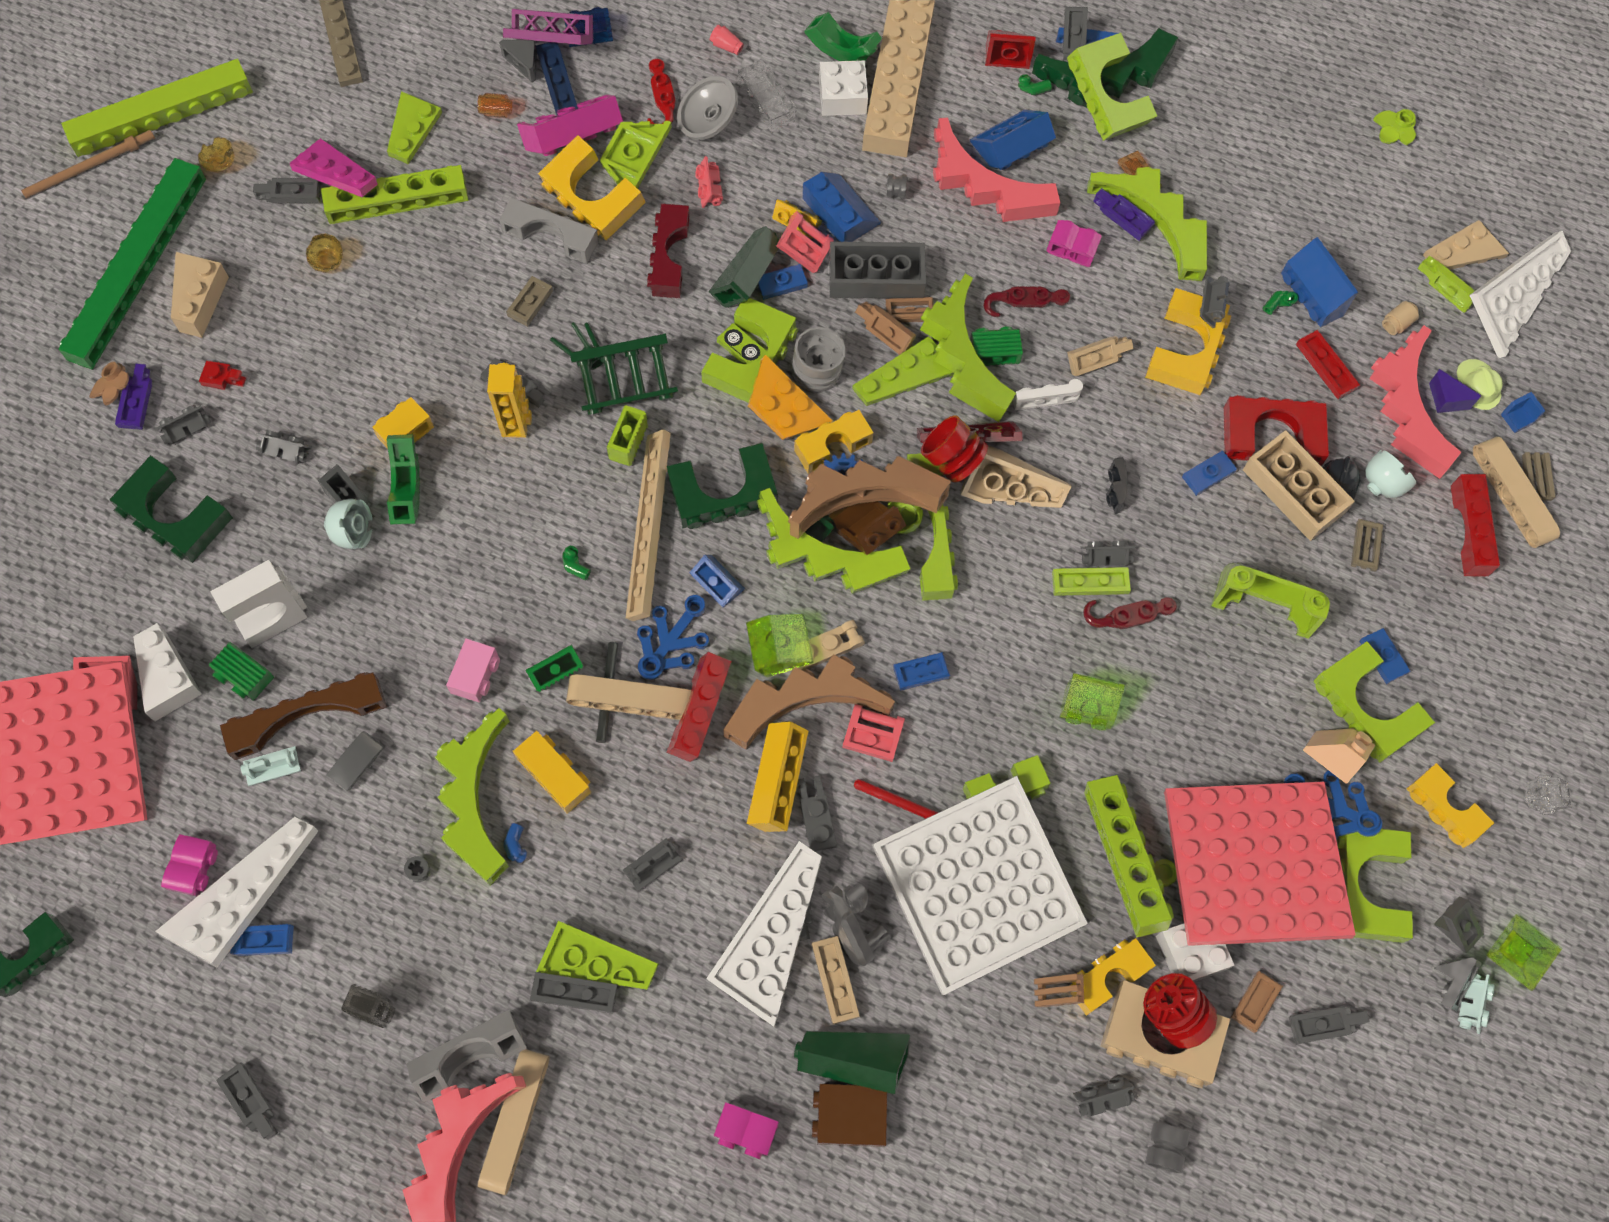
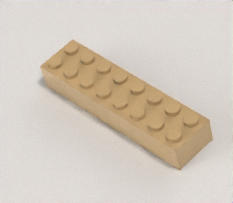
M889 0L864 129L863 151L907 157L935 0Z

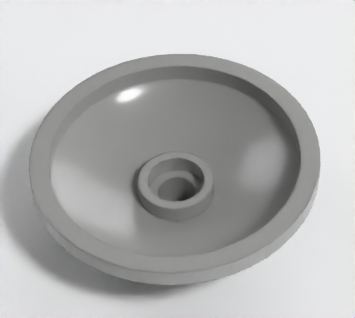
M721 76L707 77L693 85L684 95L678 108L677 122L681 131L691 139L704 140L717 135L725 129L732 120L738 104V94L734 85L728 79Z

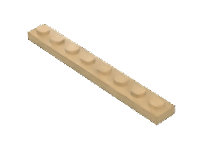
M664 429L647 435L626 610V619L631 621L650 617L652 608L651 602L671 434Z

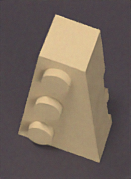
M176 252L171 319L179 332L203 337L229 279L221 263Z

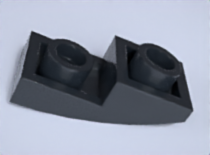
M1123 457L1115 458L1110 469H1108L1111 486L1106 493V500L1108 506L1113 507L1115 514L1120 513L1127 494L1128 479Z

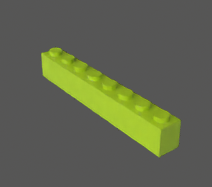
M237 58L67 120L61 124L70 146L77 157L89 155L93 151L104 147H111L130 136L136 137L148 130H157L166 124L178 122L193 114H200L212 107L222 106L231 100L243 98L253 93Z

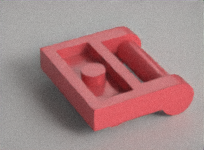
M796 211L791 216L789 224L776 247L806 269L815 273L829 251L830 242H833L834 238L829 234H823L802 218L803 215ZM797 227L801 228L803 231H805L807 234H809L811 237L817 240L820 243V246H818L816 243H814L812 240H810L808 237H806L804 234L798 231Z
M855 704L842 748L893 762L905 718L897 716V718L863 709L862 705ZM859 718L894 728L893 733L859 724Z

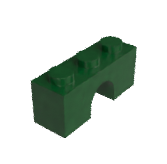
M44 912L22 930L29 939V949L22 958L14 960L10 954L0 951V996L7 997L16 994L22 989V983L31 976L34 977L40 974L46 968V963L54 957L63 955L69 949V944L74 939L55 916Z

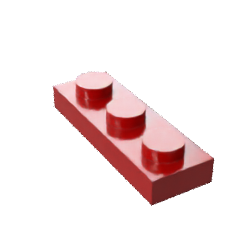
M1318 330L1297 341L1296 346L1337 400L1357 390L1360 384Z

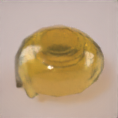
M216 137L213 139L212 145L206 146L203 144L201 152L198 154L199 164L210 172H222L229 169L234 163V151L231 141L226 138Z
M326 233L313 236L309 246L306 248V259L309 266L315 271L323 273L336 270L343 259L341 242L335 236Z

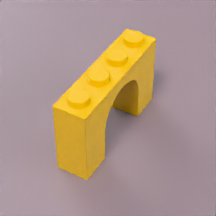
M577 135L538 173L543 181L541 186L549 194L554 192L558 196L556 199L564 208L569 206L573 210L572 214L579 222L585 221L592 228L597 229L598 236L601 235L607 240L646 202L641 191L626 178L602 199L586 201L577 197L576 186L578 181L599 160L594 149Z
M1175 288L1164 319L1191 327L1197 331L1203 339L1204 350L1194 355H1181L1156 347L1145 378L1200 395L1204 388L1208 389L1213 377L1212 374H1209L1210 369L1215 368L1219 355L1215 354L1217 348L1221 349L1225 339L1222 331L1223 328H1228L1231 320V315H1228L1230 305L1226 304L1225 317L1221 322H1216L1215 328H1212L1200 317L1203 296Z

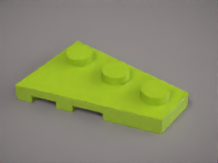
M401 91L387 148L388 156L409 164L441 116V108Z

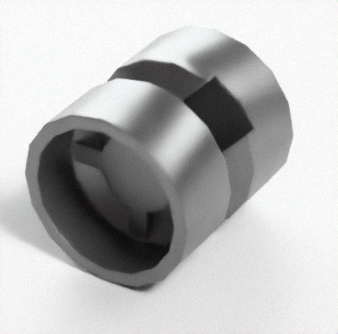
M1153 1123L1151 1140L1155 1145L1148 1147L1145 1163L1155 1168L1181 1174L1185 1157L1180 1151L1185 1150L1186 1146H1188L1190 1133L1171 1125Z

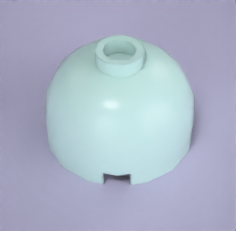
M1379 450L1368 462L1365 469L1366 478L1369 481L1367 488L1376 496L1379 494L1387 498L1402 496L1416 485V480L1410 472L1405 475V471L1402 469L1404 465L1385 450L1383 452Z
M361 499L338 501L329 508L325 517L324 527L329 539L339 547L345 549L364 548L369 543L372 530L367 532L368 521L372 520V514L368 505Z

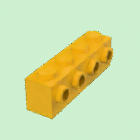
M508 363L489 364L487 393L501 436L526 438L527 425L532 423V411L529 410V401L525 398L526 392L525 387H522V375H518L515 365Z
M793 722L769 723L746 824L764 832L788 830L809 730Z

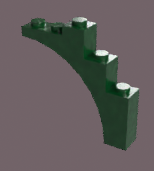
M1158 28L1146 43L1131 52L1120 63L1102 69L1101 84L1106 94L1120 98L1130 80L1135 81L1140 86H1146L1151 89L1174 52L1178 37ZM1038 54L1034 61L1032 74L1041 80L1049 79L1058 88L1069 91L1067 99L1076 105L1087 108V103L1078 88L1077 80L1073 71L1069 68V63Z

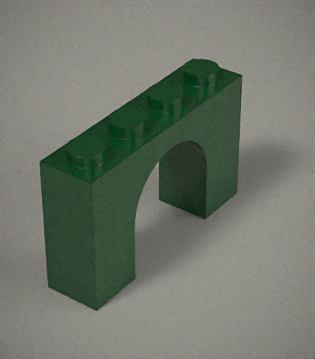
M763 443L739 448V461L745 477V484L736 495L726 499L712 498L701 491L696 481L691 460L667 466L668 479L682 529L687 527L695 529L702 526L703 523L711 521L719 523L726 520L727 517L735 515L737 517L747 516L751 511L759 510L757 500L760 499V491L768 488L771 489L778 503V492Z
M150 455L109 499L116 507L113 511L124 520L128 517L134 521L132 525L140 532L145 533L148 531L153 534L151 538L160 546L164 547L167 544L172 548L170 552L181 561L186 558L193 563L233 517L224 506L207 495L183 520L175 523L156 521L153 514L154 506L159 497L177 478L167 466Z

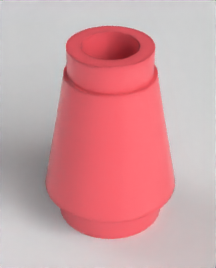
M719 24L714 28L709 39L713 42V46L736 55L740 53L744 46V43L726 26H720Z

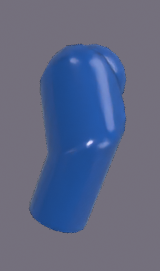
M512 823L503 842V847L508 859L522 863L527 857V851L521 849L518 841L524 827Z

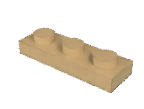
M838 936L812 942L811 945L832 1025L859 1018L858 1008Z

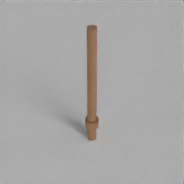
M148 130L136 137L130 136L125 138V142L28 186L21 191L25 198H29L129 150L133 152L139 149L140 145L155 139L152 131Z

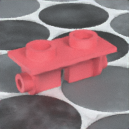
M705 156L695 172V176L699 181L698 197L701 198L702 208H705L707 203L719 206L723 200L721 185H716L721 182L719 166L715 162L708 163V157Z

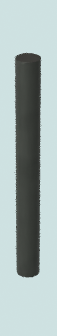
M616 642L608 643L604 678L614 679L618 643ZM600 710L596 736V742L606 743L610 716V711Z

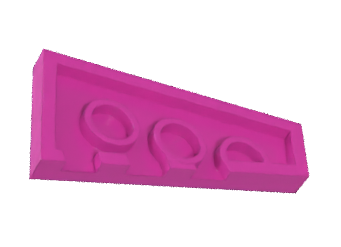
M321 138L290 162L292 171L360 197L365 196L378 185L374 175Z

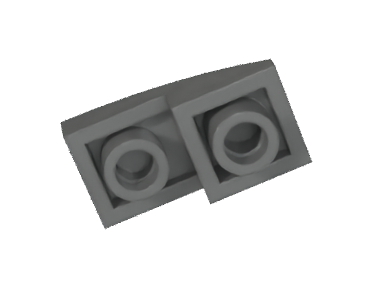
M362 731L326 775L346 791L351 790L365 769L372 765L384 746L368 733Z

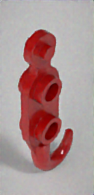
M652 59L649 62V70L654 74L651 78V88L655 104L664 114L665 121H670L672 124L676 103L671 79L667 74L663 73L664 62L661 59ZM648 118V119H647V121H650L651 124H657V123H654V122L651 120V118Z

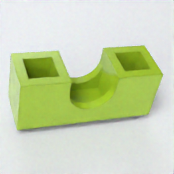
M1038 755L1013 764L1010 770L1013 777H1018L1026 796H1030L1032 800L1045 795V790L1051 784ZM990 773L965 782L963 791L966 798L969 799L996 786V784L993 782Z

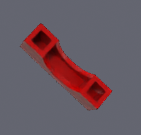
M1461 474L1451 485L1454 509H1458L1461 512L1465 526V538L1461 551L1464 576H1490L1500 566L1486 474Z
M707 652L699 659L692 679L693 685L689 701L673 732L666 753L689 762L699 756L732 661Z

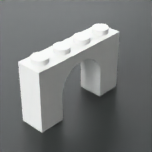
M269 560L210 591L222 614L229 622L235 621L245 641L251 648L307 618L303 611L307 608L304 600L291 584L288 577L285 576L281 567L277 566L274 568Z

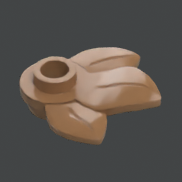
M116 362L108 363L102 370V378L95 383L89 397L92 399L102 396L104 405L113 403L117 399L119 391L124 389L129 381V375L125 372V366Z

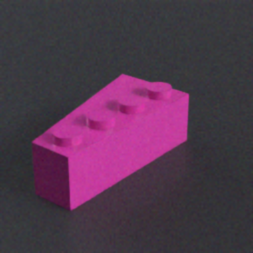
M605 94L578 103V109L567 107L557 110V116L550 114L536 117V123L533 124L525 123V121L518 123L517 127L525 150L549 156L555 154L557 148L562 146L565 148L577 135L584 140H590L597 137L596 133L603 131L606 133L617 129L616 125L623 122L615 95Z

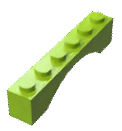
M921 453L907 454L906 460L939 476H943L939 466H934ZM942 505L937 513L927 510L933 526L934 544L929 558L920 572L922 601L952 599L954 590H958L957 575L952 574V567L955 566L954 552L949 551V544L952 543L951 529L946 528V521L949 520L948 506Z

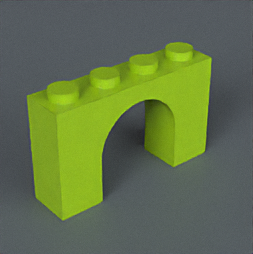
M1122 33L1076 48L1067 57L1069 68L1074 73L1078 88L1084 96L1088 111L1091 113L1096 129L1103 141L1147 125L1157 117L1149 95L1129 103H1120L1111 99L1102 87V69L1120 63L1130 54Z
M752 298L740 303L734 313V324L760 337L768 347L765 355L775 364L785 358L788 342H793L798 333L796 317ZM712 352L701 371L702 383L749 403L761 359L749 364H740Z
M1366 641L1320 673L1313 682L1316 684L1317 692L1330 701L1335 714L1343 717L1348 723L1349 729L1354 728L1358 732H1364L1372 739V743L1375 746L1370 756L1381 763L1427 730L1435 722L1419 702L1390 720L1373 718L1361 709L1356 699L1357 683L1384 662Z
M1381 829L1377 835L1371 837L1363 836L1358 832L1339 836L1337 846L1356 934L1354 937L1401 943L1413 939L1412 911L1375 906L1364 897L1358 884L1359 870L1364 862L1383 861L1403 864L1411 859V832Z

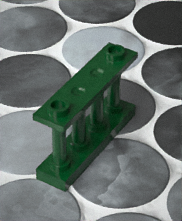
M666 333L569 353L571 363H577V367H580L588 401V405L581 406L582 411L587 410L588 415L601 413V407L654 396H659V400L673 398V393L678 392V388H669L661 351L663 350V345L668 343ZM649 348V352H652L660 388L658 391L648 393L645 392L638 360L639 350ZM625 353V357H628L636 395L624 398L621 397L614 364L615 355ZM601 358V362H604L612 400L600 403L597 401L590 369L591 359Z

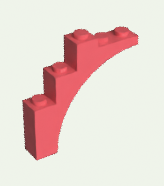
M948 117L939 118L938 126L934 129L935 142H939L940 145L938 148L939 158L937 167L933 168L934 181L939 182L940 190L964 187L965 196L970 198L971 206L996 203L997 214H1001L1003 222L1057 215L1060 199L1056 183L1034 184L1019 182L985 168L974 160L960 145L952 132Z
M1424 325L1418 333L1413 331L1405 341L1408 344L1405 349L1401 346L1395 354L1389 352L1384 359L1379 357L1371 367L1374 372L1369 379L1388 391L1382 400L1385 405L1380 412L1400 425L1393 433L1396 439L1391 445L1440 479L1461 454V451L1447 441L1434 426L1424 409L1419 394L1417 381L1418 359L1423 344L1432 331Z
M507 1073L495 1079L496 1084L489 1087L483 1084L470 1091L468 1088H458L457 1085H453L441 1090V1096L432 1099L442 1129L427 1134V1140L417 1144L427 1174L411 1180L412 1186L402 1190L412 1222H456L455 1193L458 1173L465 1151L476 1130L490 1112L506 1098L526 1087L523 1076H512L511 1073Z

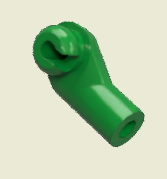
M1027 74L1021 75L1018 79L1020 90L1031 95H1038L1052 89L1049 79L1034 83L1030 81L1031 77Z
M1277 291L1273 293L1263 306V311L1271 315L1277 307L1292 306L1298 301V295L1294 291Z
M567 546L562 553L564 569L568 573L586 581L591 573V569L579 563L578 549L575 546Z

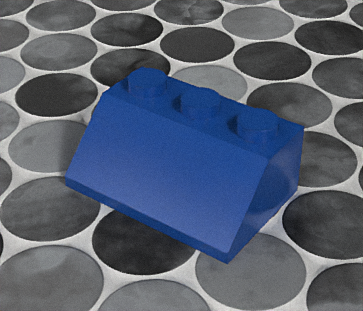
M1023 110L969 140L990 167L1003 170L1012 166V162L1015 160L1029 157L1031 155L1030 152L1035 149L1047 147L1049 142L1056 138L1048 112Z
M820 172L803 183L802 199L819 216V219L822 220L839 242H853L881 224L879 219L840 174Z
M1318 237L1288 260L1281 272L1284 282L1290 285L1294 292L1297 293L1298 301L1304 304L1309 311L1310 318L1316 321L1320 328L1343 317L1358 294L1354 285Z

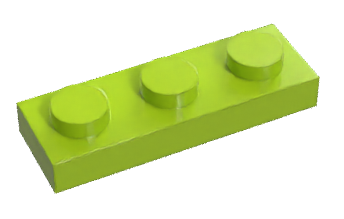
M1128 567L1053 569L1052 571L1054 596L1129 594L1131 591Z

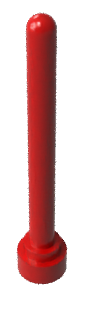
M857 779L854 782L855 789L925 819L938 813L863 780Z

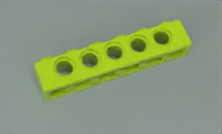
M461 165L433 170L427 169L409 174L403 173L386 178L379 177L376 179L378 185L363 197L334 186L321 188L324 212L329 224L469 201Z
M1118 775L1088 781L1084 794L1136 938L1167 931L1174 918L1171 905L1164 900L1162 881L1160 878L1156 879L1153 871L1155 869L1154 860L1151 854H1147L1144 847L1146 845L1145 836L1142 830L1138 831L1136 826V813L1134 808L1129 807L1127 802L1128 793L1125 784L1120 783ZM1106 805H1115L1117 809H1110ZM1115 828H1123L1126 833H1119ZM1130 851L1135 857H1128L1123 852ZM1132 876H1141L1144 881H1136ZM1142 900H1149L1154 906H1145Z

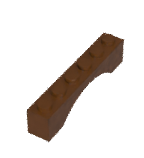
M374 672L360 673L354 677L355 679L346 682L337 681L330 684L326 689L308 691L300 698L285 699L271 708L263 707L254 710L253 714L230 718L227 720V723L220 725L227 754L232 759L238 760L261 752L266 743L280 729L305 715L321 711H343L364 716L387 708L379 680Z

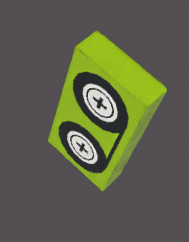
M734 323L717 337V343L742 364L756 362L767 352Z

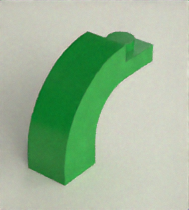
M829 12L816 16L804 30V33L819 50L838 61H866L877 50V45L882 39L877 31L864 36H855L846 32L838 25Z
M413 434L388 435L386 440L391 469V489L387 500L390 525L415 524L419 512L420 470L418 453L416 454L414 436Z

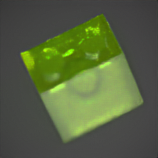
M803 614L767 615L746 622L755 671L770 677L792 670L795 666L799 668L814 663L805 616Z
M1073 673L1064 691L1060 718L1066 719L1065 721L1070 724H1090L1096 730L1111 729L1116 720L1125 685Z

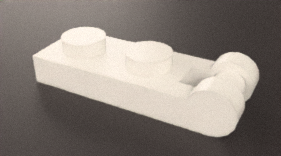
M1072 379L1069 384L1056 386L1049 384L1036 389L1023 388L1016 391L1013 400L1014 410L1076 402L1082 391L1083 384L1078 379Z

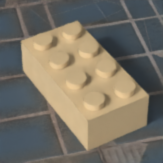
M1286 430L1250 457L1243 469L1251 480L1310 541L1346 514L1355 502Z

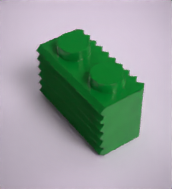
M1005 326L999 330L979 328L971 332L970 341L976 354L985 366L1020 364L1023 355L1020 329Z
M228 642L227 646L209 663V666L214 670L212 676L223 685L226 682L233 685L234 687L231 690L243 700L247 696L254 701L275 678L269 670L231 642Z
M571 644L525 671L535 689L541 692L542 689H546V686L550 687L551 684H555V681L559 682L560 678L564 679L565 676H569V673L578 672V668H583V663Z

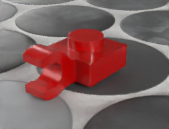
M206 360L199 383L201 386L225 390L227 384L243 387L246 377L241 376L242 371L232 369L229 364Z

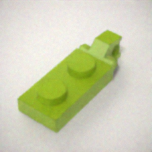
M1428 256L1421 262L1417 269L1430 280L1429 284L1460 311L1465 313L1473 305L1470 294L1475 290L1431 256Z

